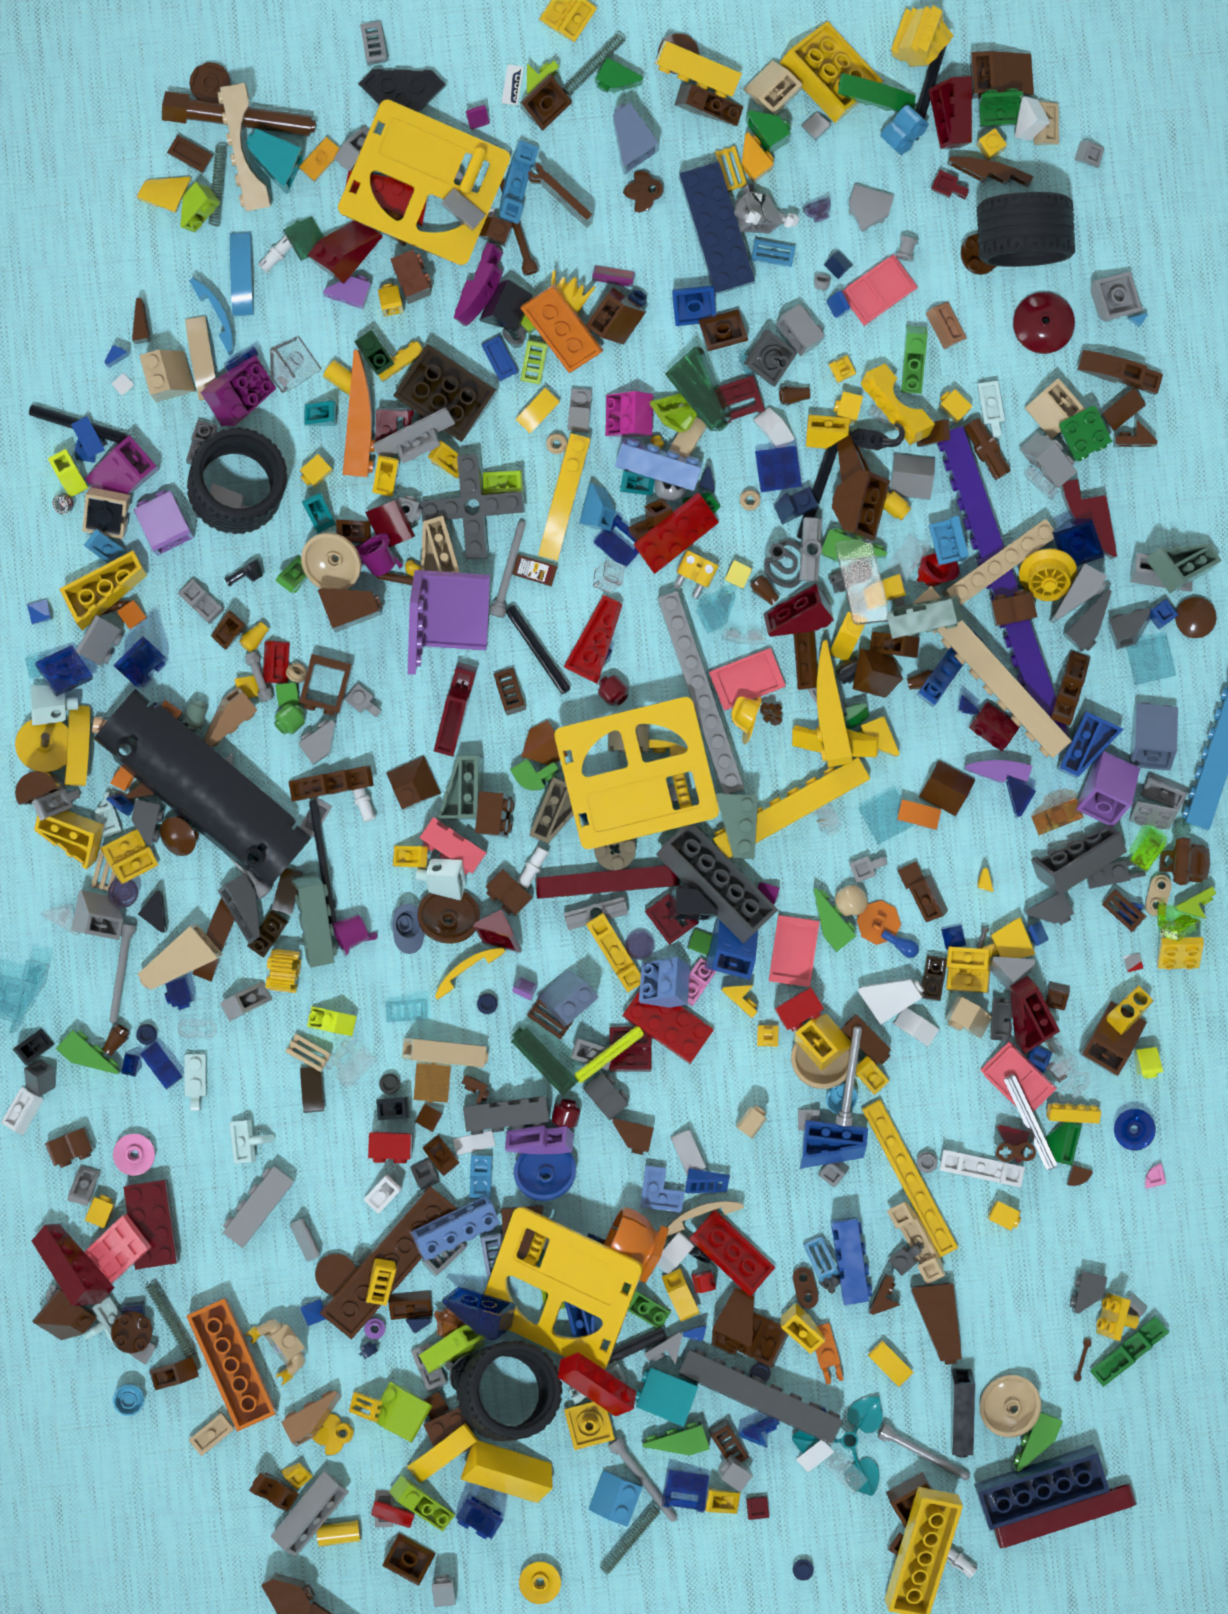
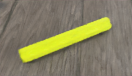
M639 1026L634 1027L574 1074L575 1079L579 1083L584 1082L643 1036L644 1033Z

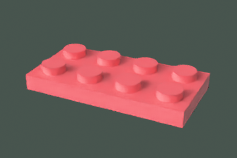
M125 1214L84 1253L110 1283L113 1284L151 1246L129 1216Z

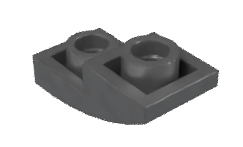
M197 420L186 458L187 464L192 463L193 456L201 443L207 437L213 436V433L217 431V425Z

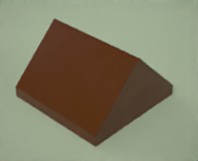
M549 74L520 102V109L543 131L572 101L553 76Z
M738 309L698 320L706 351L748 341Z
M860 648L852 689L886 698L903 680L894 657Z
M938 760L919 797L956 817L968 797L975 780Z
M399 1533L382 1566L419 1586L436 1553Z

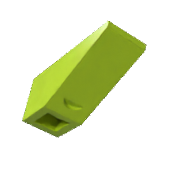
M474 1320L456 1329L421 1353L419 1357L428 1373H431L445 1366L447 1362H453L463 1355L483 1347L486 1337L477 1321Z
M403 1475L399 1477L389 1491L397 1502L442 1532L455 1516L448 1508Z

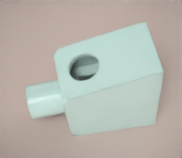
M31 685L32 725L65 721V710H78V697L65 698L64 687Z
M431 859L427 869L417 868L416 880L426 881L428 891L432 894L461 900L466 887L463 861Z

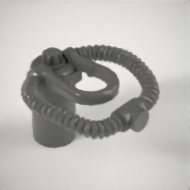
M790 539L781 540V542L772 544L765 549L764 572L771 582L781 587L784 586V588H794L801 582L799 580L800 572L794 581L788 583L779 578L777 579L769 569L771 563L781 573L791 574L798 567L797 559L786 551L784 545L795 547L798 551L801 545L793 540L790 541ZM784 556L785 558L788 557L793 561V567L790 570H785L777 561Z

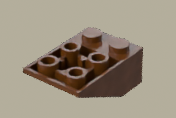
M997 51L971 52L969 61L970 76H972V99H980L981 95L987 90H997L999 93L1013 88L1023 91V96L1034 95L1031 54Z
M1110 1001L1079 1055L1114 1076H1118L1129 1059L1147 1022L1139 1018L1121 1035L1106 1019L1107 1015L1118 1005ZM1121 1007V1014L1124 1017L1131 1018L1134 1016L1133 1013Z

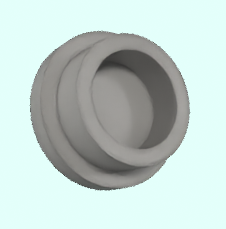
M923 1152L918 1156L916 1163L920 1171L930 1173L936 1169L938 1161L933 1153Z

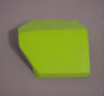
M685 392L650 401V406L661 422L677 432L689 430L699 413Z
M522 471L483 472L484 495L523 492Z

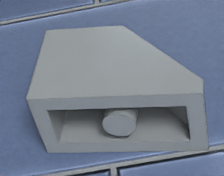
M365 125L343 143L334 157L349 172L354 168L369 132Z
M262 981L222 1001L220 1005L230 1022L271 1001L272 998Z

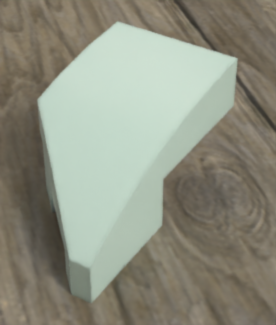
M109 792L104 794L102 803L95 811L96 822L104 824L102 838L122 832L115 808L106 800L110 796Z

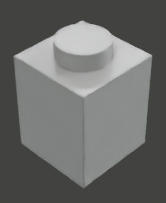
M732 1455L724 1459L718 1467L720 1479L739 1492L743 1490L753 1477L751 1469Z

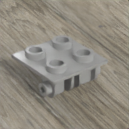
M1137 801L1136 804L1132 805V815L1129 821L1141 826H1155L1161 830L1170 829L1178 809Z

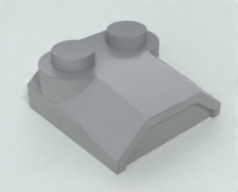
M1131 271L1092 282L1091 295L1097 314L1104 322H1110L1114 319L1143 311Z

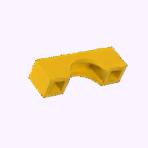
M884 363L867 371L861 386L893 425L898 423L904 427V439L909 445H912L928 437L935 423L923 409L909 408L896 398L893 386L897 377Z

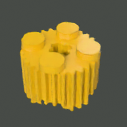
M282 949L271 951V956L268 957L267 969H270V973L266 978V989L289 993L297 992L298 984H295V981L298 980V975H300L301 959H298L300 956L299 951Z

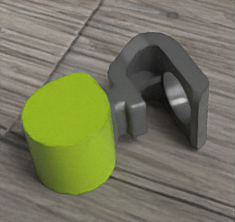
M525 315L516 332L517 340H514L505 328H503L502 336L512 347L519 348L524 344V333L531 334L536 328Z

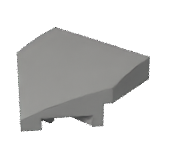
M854 185L848 204L850 207L849 214L854 216L861 232L866 231L868 227L877 223H884L885 218L889 215L894 196Z

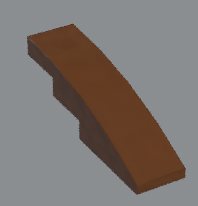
M951 156L947 163L949 166L982 183L985 182L988 176L1004 185L1007 184L1009 179H1012L1028 188L1034 177L1014 167L972 157Z
M1071 650L1051 715L1052 720L1071 726L1091 657Z
M371 766L288 781L292 802L374 786Z

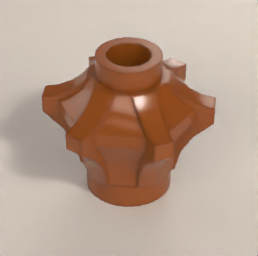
M449 1305L441 1311L435 1310L434 1316L437 1320L436 1332L439 1336L445 1338L456 1329L465 1325L466 1321L461 1318L462 1314L459 1313L457 1307Z

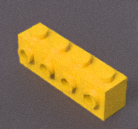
M668 41L663 42L654 63L659 66V71L670 74V71L677 73L678 79L685 82L691 79L697 82V87L707 90L708 87L716 90L714 94L725 99L727 95L733 97L742 75L740 72Z

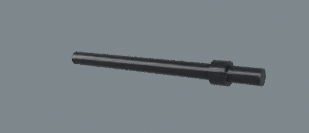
M317 801L309 802L321 879L322 883L326 884L328 896L325 897V901L330 906L331 916H328L329 924L337 921L335 912L337 905L336 899H333L318 804Z

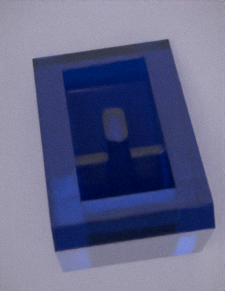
M1009 776L1006 777L1005 781L1015 818H1019L1023 815L1036 790Z

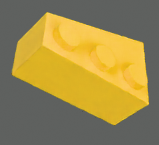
M67 810L41 821L37 814L34 827L35 832L54 846L58 845L66 851L67 856L70 858L74 857L82 863L81 866L86 870L97 861L104 824Z

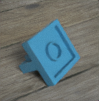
M959 516L928 525L938 566L956 561L957 563L962 562L969 557Z

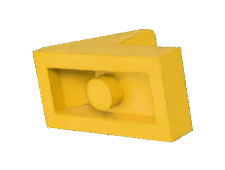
M439 440L440 446L432 450L427 457L431 460V463L458 479L457 456L460 455Z
M378 455L372 493L393 496L396 477L400 467L399 459Z
M394 846L393 866L426 868L428 847Z
M754 985L730 986L721 989L748 1016L753 1018L757 1014L755 1010L757 1005L749 998L743 999L745 994Z
M868 1056L856 1066L855 1075L874 1095L890 1082Z

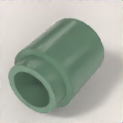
M191 699L190 704L187 703L181 722L192 731H196L197 728L201 729L207 712V704Z

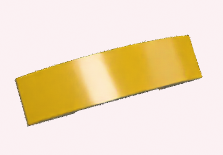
M78 705V710H68L65 785L86 786L90 737V706Z
M604 913L585 923L627 993L638 987L641 974Z
M505 949L486 950L461 962L442 981L436 992V999L439 1000L455 988L451 983V980L482 958H485L488 964L504 954L506 952Z
M464 1423L440 1443L410 1463L407 1468L416 1480L421 1483L460 1455L478 1439L466 1423Z

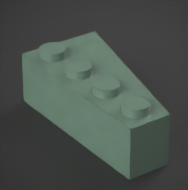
M316 873L291 877L292 885L298 890V894L295 895V901L298 910L301 911L298 918L301 930H304L302 939L308 965L311 968L335 963L334 956L337 955L335 943L331 941V936H334L332 923L329 924L328 916H331L329 904H326L325 897L328 896L326 884L321 882Z

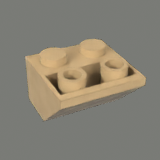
M772 60L743 90L767 114L777 115L802 90L803 84L789 70Z
M1058 378L1024 409L1043 431L1053 439L1061 432L1059 428L1061 421L1085 408Z

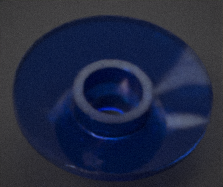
M1126 1110L1115 1121V1138L1122 1147L1128 1150H1142L1149 1146L1155 1137L1156 1127L1154 1120L1143 1110ZM1135 1125L1137 1127L1136 1133L1130 1132L1131 1126Z

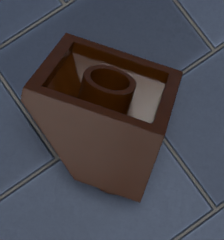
M424 756L386 773L403 811L441 794Z
M58 1289L32 1322L58 1339L64 1340L83 1335L97 1317L86 1305L71 1306L63 1291Z

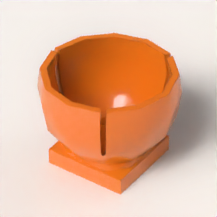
M623 1206L612 1224L618 1230L610 1228L604 1245L639 1261L643 1267L639 1281L646 1283L661 1258L669 1228L661 1225L659 1230L655 1231L645 1216L634 1209Z

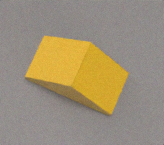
M708 1487L705 1511L737 1514L741 1493Z

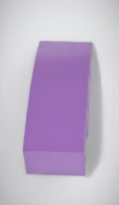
M989 760L967 764L964 770L1002 784L1005 783L1006 777L1026 783L1033 766L1007 760Z
M543 1125L506 1131L505 1150L507 1152L524 1154L570 1153L573 1150L574 1133L567 1126L547 1129Z

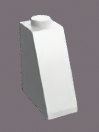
M913 978L863 985L858 989V992L880 1025L924 996L922 993L924 988L918 980L914 981Z

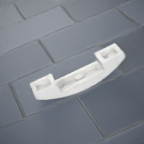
M943 1150L939 1170L1021 1188L1025 1167Z

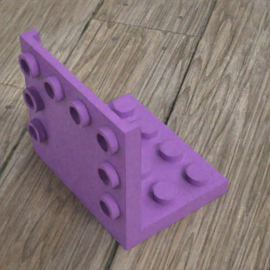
M425 570L414 571L409 607L407 674L416 675L417 667H421L423 646L487 650L490 575Z

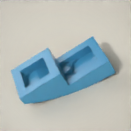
M471 1155L470 1199H479L485 1195L488 1199H491L492 1156Z

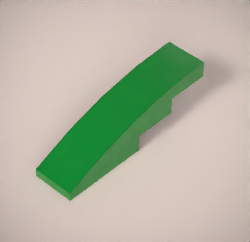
M842 73L840 77L839 95L864 105L876 106L886 111L893 110L899 112L906 105L914 109L916 95Z
M1155 1315L1106 1355L1090 1372L1104 1387L1133 1365L1138 1358L1149 1351L1170 1330Z

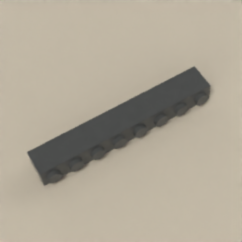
M695 1349L694 1352L688 1351L679 1375L833 1446L843 1424V1420L840 1419L841 1415L830 1410L828 1413L821 1411V1406L810 1402L808 1405L801 1401L802 1397L794 1393H790V1396L782 1393V1388L771 1384L769 1387L763 1384L764 1380L757 1376L747 1377L744 1375L745 1371L734 1366L730 1369L720 1359L714 1358L710 1360L706 1358V1353Z

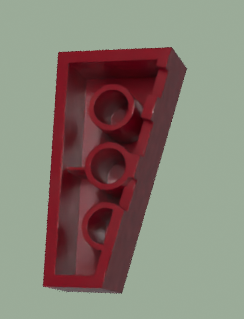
M60 1224L44 1225L31 1240L71 1306L101 1304L115 1288Z

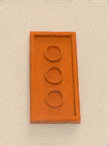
M555 284L520 307L569 374L603 352V348Z

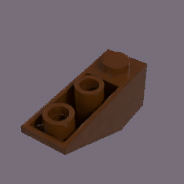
M693 84L680 86L674 104L691 113L733 126H738L743 106Z

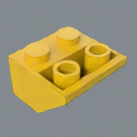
M827 1014L821 1015L815 1020L811 1019L795 1032L794 1040L821 1071L851 1048L850 1039Z

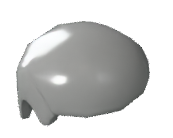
M655 479V493L660 499L674 501L680 499L686 493V488Z

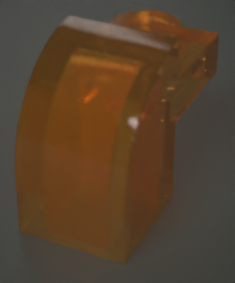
M1077 799L1031 816L1038 835L1084 818L1083 814L1076 810Z

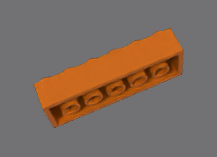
M225 1297L186 1315L237 1432L276 1415L278 1411L228 1298Z

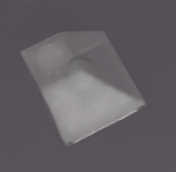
M299 335L270 348L271 378L282 394L296 388L322 369Z

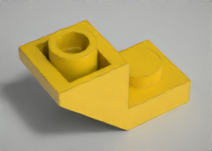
M677 1269L662 1276L667 1293L681 1322L699 1314V1308L687 1285L682 1270Z

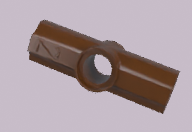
M980 418L973 420L963 427L974 445L973 448L977 456L985 463L995 481L1011 472L1000 453L999 445L989 435Z

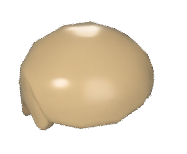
M845 886L838 890L835 895V903L839 911L845 916H858L867 909V896L863 889L858 886Z

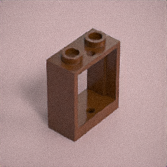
M311 654L299 703L303 704V708L315 711V708L322 709L323 714L335 716L336 713L341 714L353 665ZM315 665L344 672L336 706L306 699Z

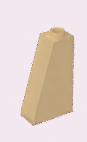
M195 923L189 926L137 975L140 977L141 984L152 990L220 958L223 953Z
M404 1037L402 1058L484 1068L485 1063L488 1061V1051H486L485 1046Z

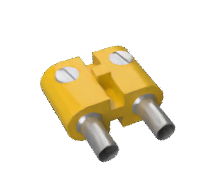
M686 550L676 571L679 576L673 587L680 590L685 578L691 579L698 583L692 597L699 599L703 588H709L719 565Z

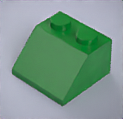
M751 110L747 112L745 122L753 134L760 140L761 146L765 151L772 154L789 142L791 127L785 119L782 121L780 116Z

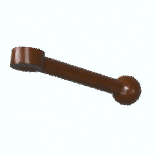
M1089 1339L1083 1341L1084 1349L1077 1374L1073 1377L1076 1382L1082 1379L1081 1371L1087 1350L1092 1345Z

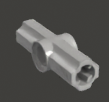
M803 518L802 544L799 549L801 554L799 580L818 581L819 560L822 552V519ZM808 544H812L815 548L813 555L807 553L806 548Z
M624 897L565 912L564 917L569 931L586 926L585 923L593 919L590 916V911L593 908H599L607 920L629 913Z

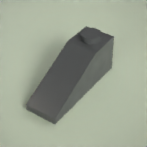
M1110 589L1064 634L1080 652L1084 649L1089 651L1097 643L1094 639L1099 634L1112 592Z
M243 874L218 889V892L248 944L260 937L256 893L251 880Z

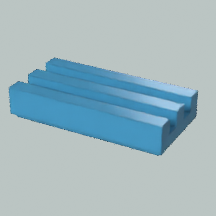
M755 239L751 260L792 267L795 246ZM758 245L790 250V254L760 249ZM756 253L788 258L789 261L757 256Z
M822 1236L803 1244L820 1282L824 1281V1278H831L833 1274H839ZM817 1243H821L832 1267L831 1270H828ZM811 1246H813L824 1270L822 1274L809 1249Z

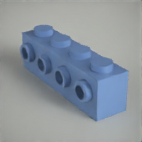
M628 438L622 441L615 467L695 491L703 463L699 462V459L696 457H682L676 451L668 450L666 452L660 450L656 445L648 444L646 446L640 444V441L637 439Z
M485 1195L412 1231L411 1234L419 1253L424 1260L436 1258L446 1250L456 1248L458 1244L464 1241L474 1239L482 1232L493 1230L500 1222L492 1202Z

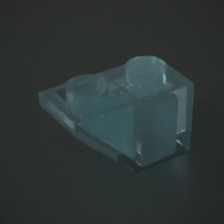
M726 591L717 596L718 600L712 603L708 600L698 605L700 609L696 613L707 634L726 626L736 597L734 592L729 594Z

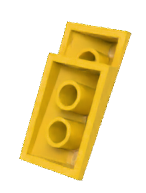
M480 1440L472 1444L460 1478L461 1480L538 1503L553 1489L552 1464L550 1462Z

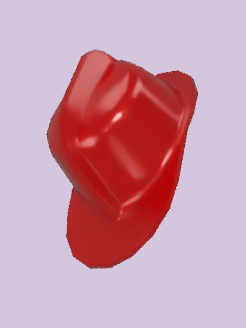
M935 553L925 555L921 558L917 581L924 582L930 587H936L941 583L957 578L960 573L957 562L938 566Z

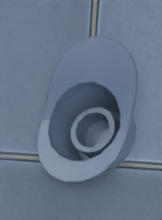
M408 903L396 909L391 918L390 927L397 948L403 953L412 954L421 949L424 934L417 919L418 907Z

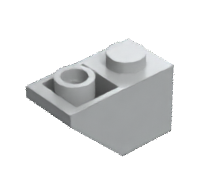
M328 720L323 721L317 726L318 730L313 734L308 732L300 738L301 742L298 744L313 765L331 754L336 728L333 720L330 722Z
M449 1574L436 1575L437 1578L433 1579L431 1584L434 1607L456 1605L454 1577H449Z

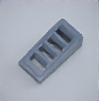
M500 1229L480 1233L487 1277L491 1276L493 1270L489 1265L495 1264L497 1259L488 1260V1257L498 1255L502 1245ZM497 1239V1241L485 1242L488 1240ZM499 1246V1249L487 1251V1248Z

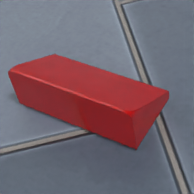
M265 641L263 658V678L265 683H288L286 669L289 666V642Z
M378 1500L374 1502L371 1515L406 1528L411 1527L415 1516L414 1512Z

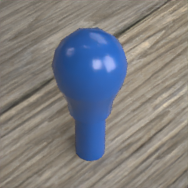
M886 930L881 935L883 939L894 944V947L907 958H914L919 953V945L914 940L898 938Z

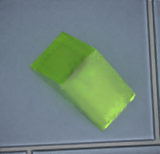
M1150 827L1130 858V861L1147 872L1165 848L1167 838Z

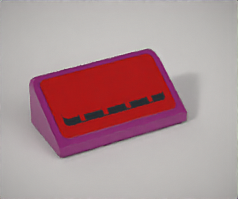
M598 265L594 266L592 275L593 281L628 287L633 286L635 278L634 271Z

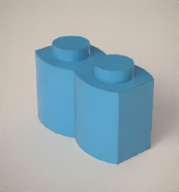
M906 105L898 112L894 121L884 128L880 136L900 155H903L912 148L915 139L926 132L929 123L913 108Z

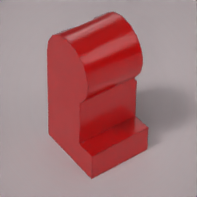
M711 1269L691 1274L696 1293H705L717 1289Z

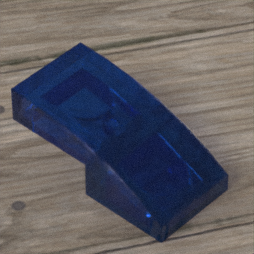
M157 1041L140 1053L166 1090L183 1078L173 1061L169 1059Z

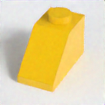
M393 283L382 285V289H378V295L383 316L387 317L404 313L398 285L394 286Z
M809 415L806 447L827 449L848 436L850 418Z
M884 716L860 726L861 731L859 733L879 738L878 751L893 757L900 755Z
M797 1303L793 1304L781 1315V1328L810 1354L825 1342L824 1336L811 1316Z

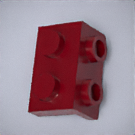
M986 702L969 726V729L988 741L993 747L1003 751L1021 725L1018 727L1010 717L989 702Z

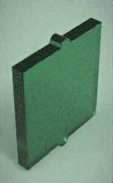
M312 216L300 222L296 221L295 224L283 229L300 261L309 258L307 256L308 253L324 237Z

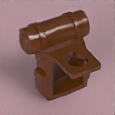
M1182 837L1176 839L1174 850L1160 852L1159 871L1172 872L1173 882L1176 884L1186 885L1189 882L1207 880L1210 869V852L1204 845L1192 844L1191 839ZM1169 855L1173 862L1166 867L1165 859Z

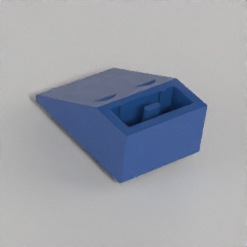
M717 918L705 969L751 980L756 961L758 931L743 944Z

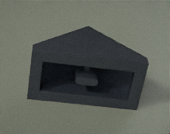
M159 890L152 895L138 915L161 933H166L163 892Z
M40 1029L12 1050L25 1065H31L55 1044Z
M409 1097L376 1100L378 1120L410 1118Z

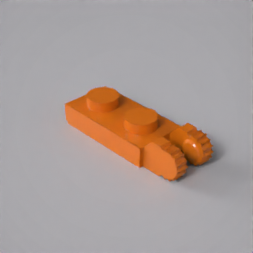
M828 1322L818 1325L817 1327L824 1336L825 1342L815 1352L820 1369L823 1371L826 1385L831 1384V1377L827 1370V1367L835 1366L837 1379L842 1381L844 1379L839 1365L841 1363L830 1324Z

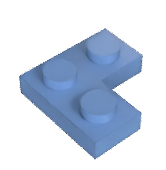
M645 1165L640 1207L682 1212L684 1191L664 1189L666 1168Z

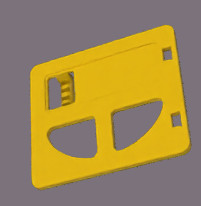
M384 100L379 105L338 204V211L345 217L462 266L470 259L510 162V154L504 149L391 100ZM378 121L385 125L381 135L374 133ZM468 153L473 156L459 186L454 183V179L464 155ZM485 160L489 163V167L479 192H472V188ZM373 171H378L414 188L413 195L401 220L396 221L391 218L376 201L370 186V174ZM354 180L360 183L356 194L349 192ZM453 188L485 214L473 231L464 224L449 231L436 233L419 231L416 227L427 197L433 195L444 200Z
M680 697L556 729L554 737L580 843L583 848L593 849L711 820L718 816L719 807L694 703L689 697ZM639 724H653L665 727L678 734L685 741L687 751L682 754L644 762L635 729ZM614 730L619 731L627 757V767L589 777L582 774V764L591 747L606 734ZM571 750L573 762L566 764L564 751ZM685 772H692L699 799V804L694 806L691 803ZM669 776L673 778L680 807L678 810H674L666 782V778ZM586 813L589 824L582 827L579 814Z
M518 1207L512 1214L479 1306V1313L483 1318L564 1357L579 1352L605 1370L640 1280L643 1267L639 1261L526 1207ZM528 1228L535 1231V1235L527 1256L522 1260L518 1258L517 1253L525 1231ZM547 1238H549V1244L546 1249L541 1266L537 1267L536 1265L539 1261L545 1241ZM508 1276H514L547 1292L548 1299L538 1324L529 1321L513 1302L507 1285ZM625 1282L631 1284L628 1294L622 1291ZM563 1301L599 1317L603 1322L602 1327L598 1331L582 1337H564L555 1334L553 1330ZM604 1339L610 1341L607 1351L601 1348Z

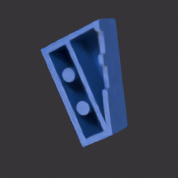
M1084 712L1071 738L1072 742L1068 745L1057 770L1078 778L1124 729L1089 712Z
M564 1301L573 1337L590 1335L602 1327L603 1322L599 1317Z

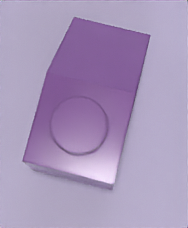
M357 275L356 278L350 276L344 284L338 282L325 288L323 294L324 297L364 310L372 286L368 279L363 276Z

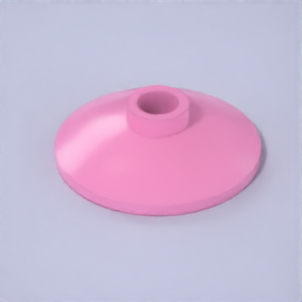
M140 1134L123 1136L118 1140L113 1150L115 1165L121 1172L127 1175L135 1176L145 1173L150 1169L155 1159L153 1144L148 1138ZM133 1150L138 1151L139 1156L137 1158L131 1156Z

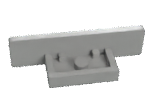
M443 408L373 443V447L377 454L390 457L399 453V457L404 464L440 446L437 433L454 425L455 422L447 408Z

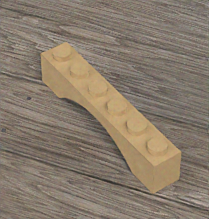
M243 82L220 87L221 92H218V99L220 104H224L225 112L222 113L224 125H228L229 133H226L228 145L233 147L234 153L230 155L232 165L236 166L238 174H235L237 187L241 186L242 195H239L241 207H245L246 211L270 207L271 201L268 186L250 167L242 146V123L245 112L250 104L247 84Z
M1047 519L1042 520L986 562L952 584L942 594L944 597L958 595L960 605H962L1018 565L1030 554L1036 552L1057 537V533Z

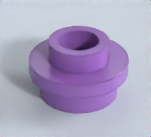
M370 1319L365 1324V1334L370 1339H379L385 1333V1324L380 1319ZM371 1326H378L379 1331L377 1333H373L371 1331Z

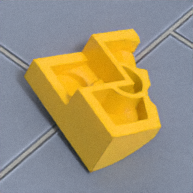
M178 177L145 180L137 198L157 208L160 207L176 213L183 196L187 192L191 178Z

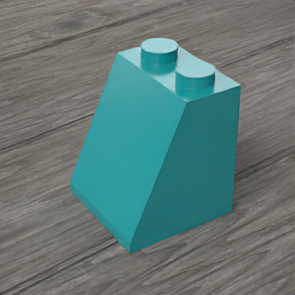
M255 129L254 133L249 134L246 141L250 155L279 188L288 194L298 173L299 166L304 159L302 148Z
M650 1366L649 1370L645 1369L641 1379L644 1385L642 1390L638 1389L636 1392V1407L684 1427L698 1390V1383Z

